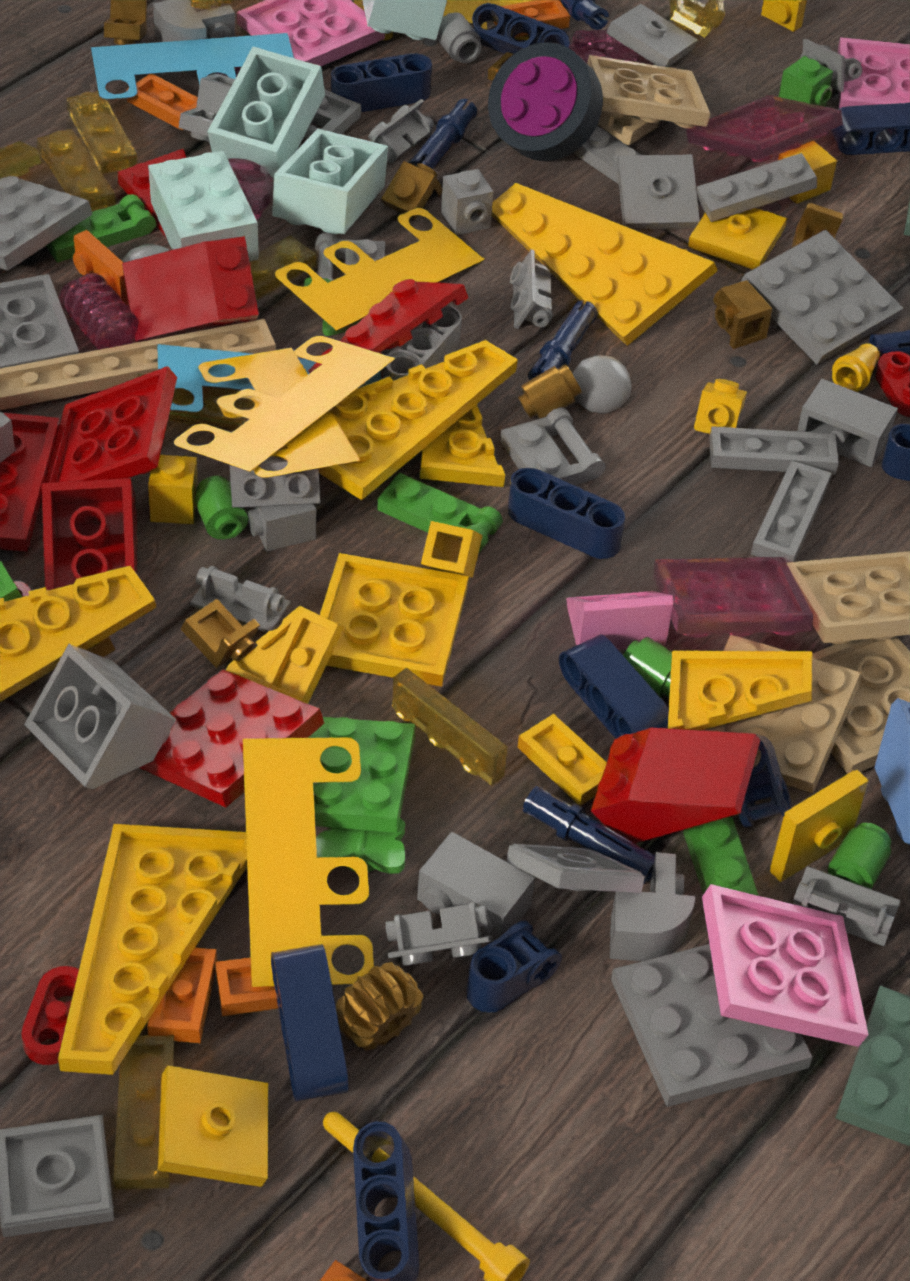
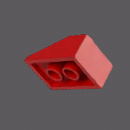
M245 236L205 241L122 263L135 343L254 321L259 316Z
M131 478L42 483L44 574L47 591L72 585L79 578L126 566H131L137 574L136 493Z
M648 728L633 734L622 735L614 739L610 748V754L598 784L591 812L605 826L634 844L740 814L760 739L756 734L668 728Z

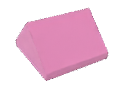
M645 591L566 598L576 646L600 634L606 636L618 650H626L634 640L640 642L645 637H650L659 644L666 646L673 609V595Z

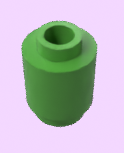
M211 476L198 484L195 504L207 533L215 539L222 540L236 537L247 526L248 515L244 507L232 508L231 482L222 476Z
M645 637L640 642L634 640L628 646L623 656L660 698L664 696L670 698L672 651L650 637Z
M860 823L856 828L850 829L830 861L828 873L872 889L891 855V839L888 833L872 823Z

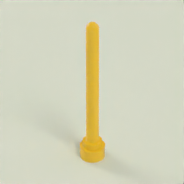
M329 1112L323 1119L325 1130L353 1153L354 1139L359 1130L338 1112ZM379 1147L375 1150L371 1162L380 1163L386 1161L390 1156ZM413 1176L415 1207L480 1261L479 1268L485 1273V1281H520L530 1264L528 1257L513 1245L505 1246L501 1242L493 1244Z

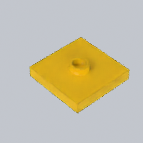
M753 208L711 222L705 213L690 235L688 247L750 269H755L767 259L785 229L787 218Z
M858 770L851 771L784 813L770 866V872L780 882H783L840 846L847 832L855 828L869 782Z
M167 1065L161 1078L158 1171L262 1187L268 1179V1083Z

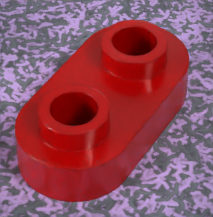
M900 351L885 353L878 360L875 378L891 405L898 408L897 412L910 417V356Z
M72 966L53 968L46 972L38 983L21 1032L24 1051L35 1063L41 1065L59 1063L58 1057L72 999L68 1002L58 1001V999L62 996L73 997L79 972L78 968ZM47 1039L57 1040L56 1043L51 1045L42 1044Z

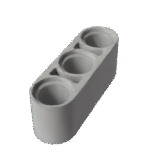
M446 305L441 309L443 317L435 323L429 325L424 321L412 329L410 332L413 338L401 347L393 348L387 356L395 359L384 367L383 379L390 376L393 381L407 376L410 368L421 364L425 368L444 362L445 355L458 351L460 349L462 316L459 310L453 306Z

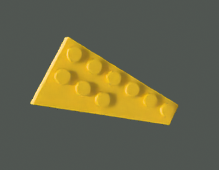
M515 183L492 202L491 216L529 252L531 249L534 250L535 258L541 264H544L579 300H583L584 305L587 301L591 302L597 309V318L627 346L718 271L715 262L518 183Z
M484 340L445 355L444 362L428 368L421 364L410 368L408 375L393 381L389 376L356 389L330 409L361 461L318 468L319 473L355 497L363 500L513 375L517 369L518 359ZM285 444L281 449H286L288 447Z
M131 566L79 578L72 585L48 591L46 587L28 591L29 596L4 601V598H0V702L54 670L68 644L87 650L157 608L155 599Z
M113 824L58 1057L60 1071L108 1075L115 1073L247 868L246 832Z

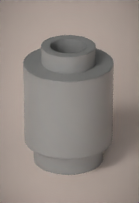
M454 12L442 17L436 39L453 60L461 63L474 61L479 56L482 48L480 36L462 14Z

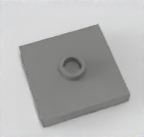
M642 4L613 20L606 32L653 64L669 67L691 52L698 41Z
M692 154L618 156L617 172L623 226L631 229L696 228L700 218Z
M513 844L509 845L506 861L556 888L575 891L596 890L642 893L645 877L641 872L588 848Z
M103 1115L0 1129V1217L3 1237L114 1221Z

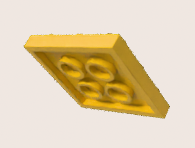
M339 553L320 615L344 626V629L326 666L442 687L468 589L469 576Z

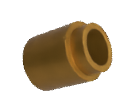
M565 364L558 369L553 366L521 385L524 394L519 396L518 399L529 418L537 415L540 419L547 417L554 409L565 408L574 403V397L581 394L582 391L572 372Z

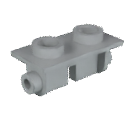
M803 39L801 58L805 56L809 59H814L832 70L833 75L830 86L833 89L844 92V82L861 76L862 67L857 59H845V56L832 51L826 45H818L808 39Z
M423 99L416 102L410 108L407 105L402 106L393 115L388 124L383 121L380 122L368 135L371 142L388 146V163L396 161L411 148V145L414 147L432 133V128L434 127L433 120L429 116H424L419 111L424 103Z
M531 249L523 262L516 263L510 276V283L513 284L511 310L514 311V328L516 329L520 327L524 320L534 323L537 327H544L553 317L552 299L549 298L551 295V272L544 264L535 263V251Z
M262 462L259 466L267 471H278L284 469L288 462ZM230 465L232 508L320 503L318 469L262 478L257 476L253 470L249 472Z
M212 565L208 569L204 567L199 569L196 576V584L202 586L190 602L191 606L202 609L215 599H218L239 623L245 625L252 619H255L260 624L258 630L266 633L275 629L290 605V601L286 600L284 595L279 594L277 588H268L248 580L244 584L238 583L237 576L220 571Z
M806 866L802 881L796 890L793 904L843 916L847 933L885 946L901 900Z
M471 902L466 905L439 909L442 928L433 929L431 910L406 915H395L393 921L386 922V933L389 942H398L399 950L389 952L388 958L402 956L403 965L433 961L432 951L451 948L453 957L475 954L482 948L481 943L493 940V935L481 936L480 927L489 925L486 906L476 907L475 902Z

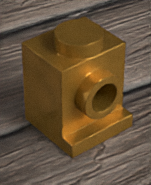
M747 280L720 288L713 298V302L717 306L715 309V319L718 325L731 336L729 345L736 349L766 339L773 308Z

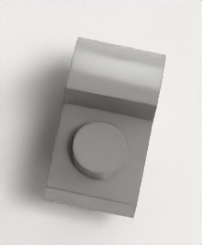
M167 0L153 3L154 32L159 42L235 37V12L230 5L196 12L189 0Z
M219 74L201 78L196 108L181 113L179 128L191 131V137L210 142L207 131L235 79Z
M656 852L650 880V892H615L610 924V959L645 961L672 954L685 941L691 921L695 896L683 895L684 874H676V854Z

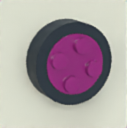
M557 43L530 45L512 55L497 72L488 97L490 121L498 136L521 155L538 161L561 159L578 150L595 131L603 107L602 87L596 73L574 51Z

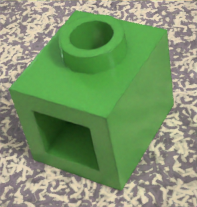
M803 56L783 71L777 107L806 122L826 107L832 94V87L830 85L833 71L821 65L818 61Z

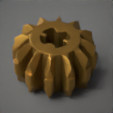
M392 962L385 963L380 967H372L364 976H358L357 981L352 986L345 988V995L337 1000L335 1006L340 1025L339 1029L348 1040H352L358 1047H363L366 1051L374 1049L378 1045H386L391 1038L399 1036L400 1031L406 1026L411 1025L412 1018L421 1010V1002L424 995L418 989V984L411 975L405 973Z

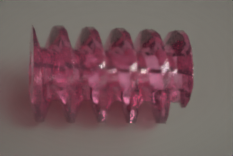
M97 273L86 274L70 281L62 288L59 293L60 304L97 350L132 343L138 329L139 320L130 311L128 306L123 303L120 296L115 293L102 275Z

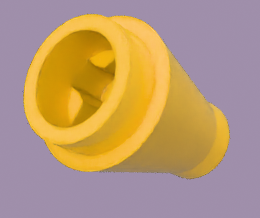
M866 343L862 344L858 349L838 358L832 368L833 382L855 392L865 389L880 358L878 349L874 345Z

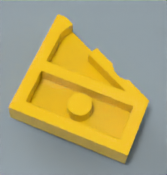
M298 606L283 619L282 624L277 629L268 631L256 641L258 646L240 661H232L227 666L226 671L308 704L344 626L307 608Z

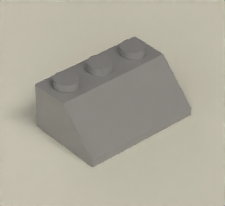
M68 644L24 725L84 787L95 789L152 762L162 744L168 739L170 729L176 718L112 660Z

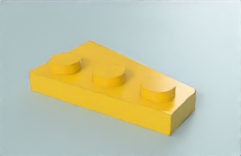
M477 405L422 450L420 479L504 487L506 475L502 465L497 464L494 456V445L491 438H487L482 426L483 418Z
M672 651L668 729L705 730L812 701V651Z

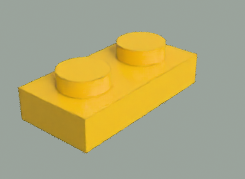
M554 713L519 735L517 748L578 805L581 806L596 796L598 784L607 762Z

